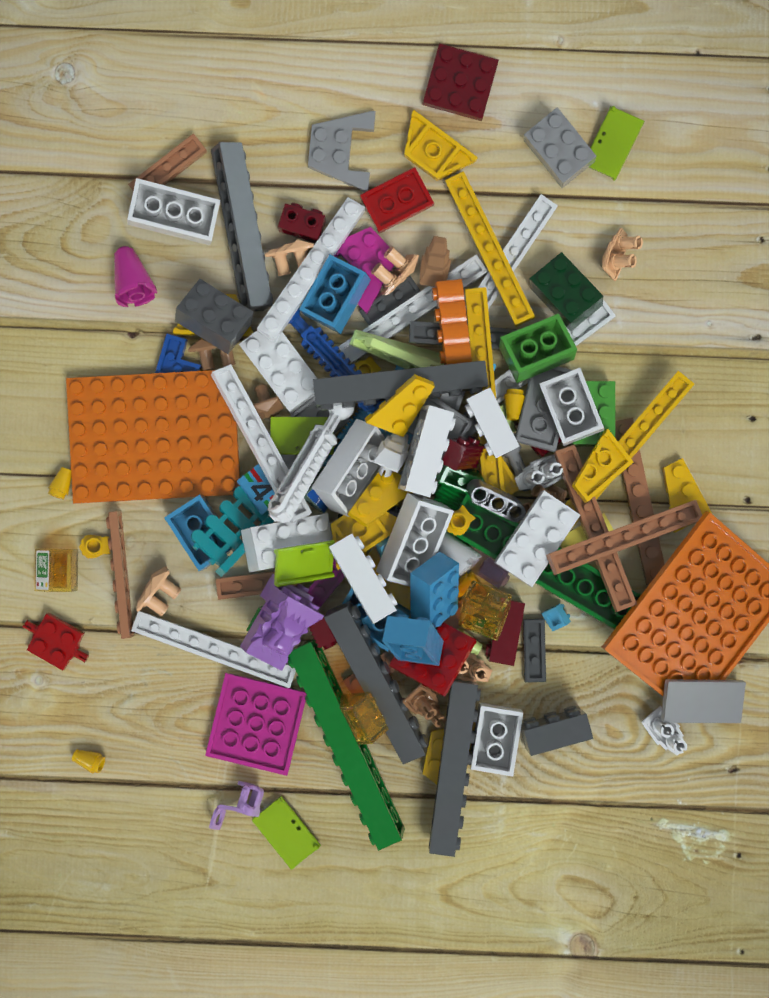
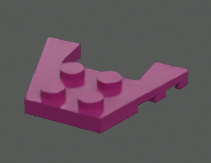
M371 227L348 236L334 256L336 258L342 256L348 264L366 272L371 279L357 304L366 314L370 311L374 300L379 295L384 284L371 271L378 263H381L390 273L394 268V265L384 257L385 252L390 247Z

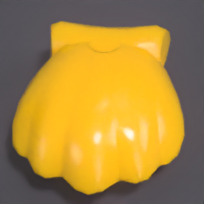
M371 356L366 360L355 363V371L360 370L362 374L381 371V368L374 362Z
M462 505L459 510L454 511L447 532L453 533V535H462L469 528L470 522L476 518Z
M86 535L81 540L79 546L82 555L93 559L103 554H110L109 536Z

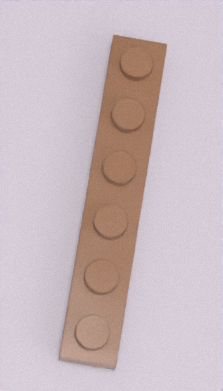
M115 511L109 512L106 524L111 532L108 545L109 549L113 552V559H111L110 564L111 570L115 572V580H113V591L117 592L115 611L119 613L120 621L117 622V632L121 634V639L134 637V632L131 631L133 620L122 512Z

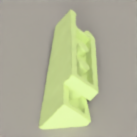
M359 330L354 331L349 344L404 369L444 365V363H440L439 352Z

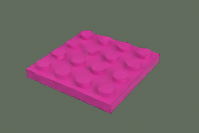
M226 672L205 756L287 776L306 702V692Z

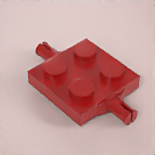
M50 613L45 615L38 626L29 620L24 623L23 628L33 633L32 640L27 648V651L62 671L66 669L68 663L74 657L84 663L88 660L89 655L79 650L80 642L85 634L79 629Z

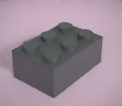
M199 279L176 307L175 322L229 354L251 326L254 312L202 279Z
M576 706L567 707L564 709V712L558 714L556 712L546 713L544 718L537 720L535 717L523 720L524 723L521 725L525 748L530 756L594 739L587 714Z

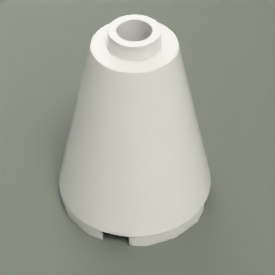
M447 531L438 552L440 551L459 563L460 576L466 572L468 573L478 563L479 558L482 557L476 550Z

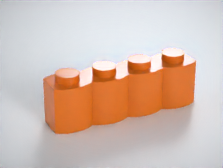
M462 279L438 281L435 283V288H432L433 301H437L438 308L434 309L435 321H439L440 330H437L438 343L442 342L443 351H439L440 363L448 365L472 362Z

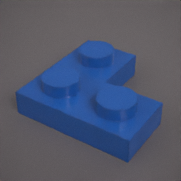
M166 334L155 373L201 371L202 366L182 360L188 342L187 339Z

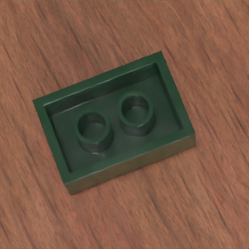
M562 252L529 278L530 289L555 315H560L570 332L603 306L604 296Z

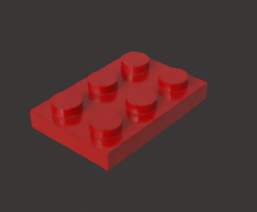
M416 167L360 195V199L379 234L434 206V202Z

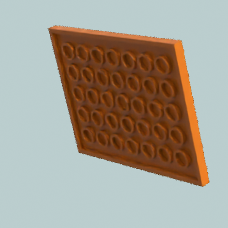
M215 370L66 378L73 504L196 497L199 494L204 497L233 495L235 488L240 486L237 483V480L240 479L238 427L211 376Z
M705 511L636 601L637 605L631 607L601 648L661 696L664 694L665 679L725 680L769 623V563L713 514Z

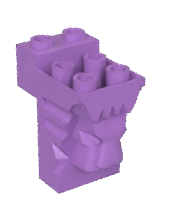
M272 574L260 594L266 602L240 647L247 654L282 671L288 662V655L292 652L293 647L300 643V637L303 634H307L308 627L322 620L324 615L318 611L320 607L312 603L314 597L308 593L310 589L299 583L297 587L295 585L277 587L274 585L275 574Z

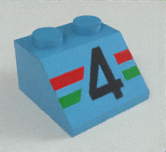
M258 464L238 479L237 483L258 512L263 515L268 511V504L275 495V492Z

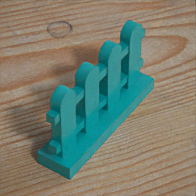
M240 486L236 487L233 491V496L237 500L234 504L228 500L220 504L219 510L223 514L220 519L215 515H209L206 518L205 525L209 528L206 533L201 530H195L191 534V540L194 543L193 548L195 550L200 548L211 559L209 563L212 566L215 563L219 566L215 572L220 577L245 553L243 541L239 538L242 535L241 530L256 527L254 524L256 519L261 522L259 526L274 522L269 516V511L263 515L258 512ZM241 504L253 515L250 519L238 509ZM227 518L239 529L236 534L223 523ZM213 533L225 544L222 548L209 538ZM229 548L233 551L230 556L225 553Z

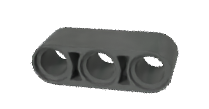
M473 479L467 484L466 491L475 504L513 522H519L525 517L526 510L515 496L480 479ZM482 489L479 494H474L476 490ZM500 498L498 502L492 503L494 499ZM517 506V509L515 511L510 512V510L513 507Z

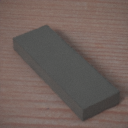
M408 276L393 292L376 298L367 314L362 309L359 312L370 326L421 292L411 276Z
M523 619L524 682H546L545 619Z

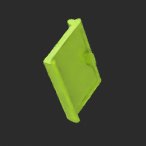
M610 106L590 147L597 157L589 168L609 176L615 181L645 121L623 112L615 106Z
M271 417L270 437L280 455H298L307 441L310 431L314 429L315 425H324L328 417ZM334 446L331 449L329 455L334 454Z
M330 540L274 549L276 554L274 585L281 587L334 577L335 575L332 572L334 557L329 550V546L335 544V541Z
M282 796L260 812L259 817L252 818L253 823L291 870L321 846Z

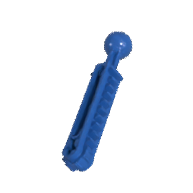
M298 308L288 324H291L303 338L301 345L304 349H308L309 355L314 353L313 358L315 360L320 359L318 363L320 366L325 365L324 370L326 372L331 371V377L362 374L360 370L355 371V364L349 365L351 361L349 358L344 359L345 354L343 352L338 353L340 349L338 346L333 347L334 342L332 340L327 341L329 337L327 334L323 335L324 332L320 327L314 329L300 316ZM382 400L376 401V405L364 406L363 403H358V406L365 413H374L379 409Z

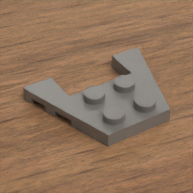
M376 111L313 124L308 168L332 179L340 180L348 186L356 187L364 193L367 192L369 189L370 172L349 170L351 139L353 130L374 132Z

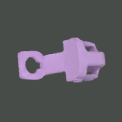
M238 781V785L244 787L242 788L237 807L218 805L213 812L209 828L220 830L226 810L259 817L264 790L254 784ZM250 789H253L249 803L247 804V798ZM220 814L219 820L216 823V818Z

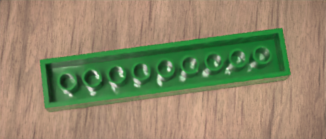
M466 494L457 510L463 505L476 519L470 522L469 528L464 534L453 536L495 560L519 524L475 504L470 496ZM548 563L535 582L538 586L614 630L631 609L629 607L618 612L614 611L599 570L587 563L557 575L553 574ZM632 590L637 601L641 595Z
M313 638L294 647L288 656V663L292 669L295 668L298 675L296 676L297 683L300 688H304L307 694L305 700L310 708L313 707L316 714L314 715L315 722L324 731L323 739L327 747H331L334 753L332 758L335 765L341 768L343 773L341 774L342 781L345 786H349L352 792L350 798L354 806H358L361 812L359 817L362 824L368 827L370 832L368 833L369 840L373 846L376 845L379 851L402 841L405 827L323 648L317 647L318 644L315 643L316 640ZM341 699L359 732L358 741L341 710L342 708H340Z

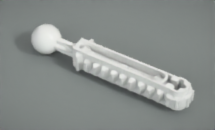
M342 405L333 406L334 409L329 410L330 416L325 424L315 425L314 429L310 431L307 441L268 504L269 516L275 522L286 523L293 518L331 449L337 444V438L333 434L340 421L349 419L355 407L342 408Z

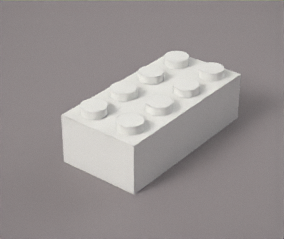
M136 178L127 225L210 245L220 200Z
M256 331L239 344L291 414L314 396L313 379H317V377L283 332L274 342Z
M431 405L422 406L398 489L430 497L431 493H435L437 488L436 475L437 472H441L443 467L442 454L443 451H447L449 446L448 433L449 430H453L455 425L454 412Z
M356 419L319 477L315 480L312 489L329 510L349 517V511L377 474L380 465L373 462L381 441L385 440L378 427Z
M541 491L494 563L528 586L533 587L549 563L546 555L557 551L580 514L546 491Z
M407 492L376 572L381 574L387 581L410 586V573L437 554L454 511L441 502Z
M328 513L304 517L292 524L290 521L286 523L277 522L241 530L249 573L274 568L276 561L274 549L333 540Z
M350 534L329 546V550L372 624L397 611L395 606L398 603L392 593H386L384 589L386 583L381 574H375L373 570L375 564L370 555L365 557L362 551L364 545L359 536L354 538L353 534Z

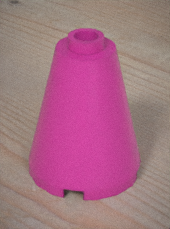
M128 246L118 248L114 253L115 300L117 304L128 307V304L134 303L135 307L149 303L155 298L154 294H157L155 284L133 248Z

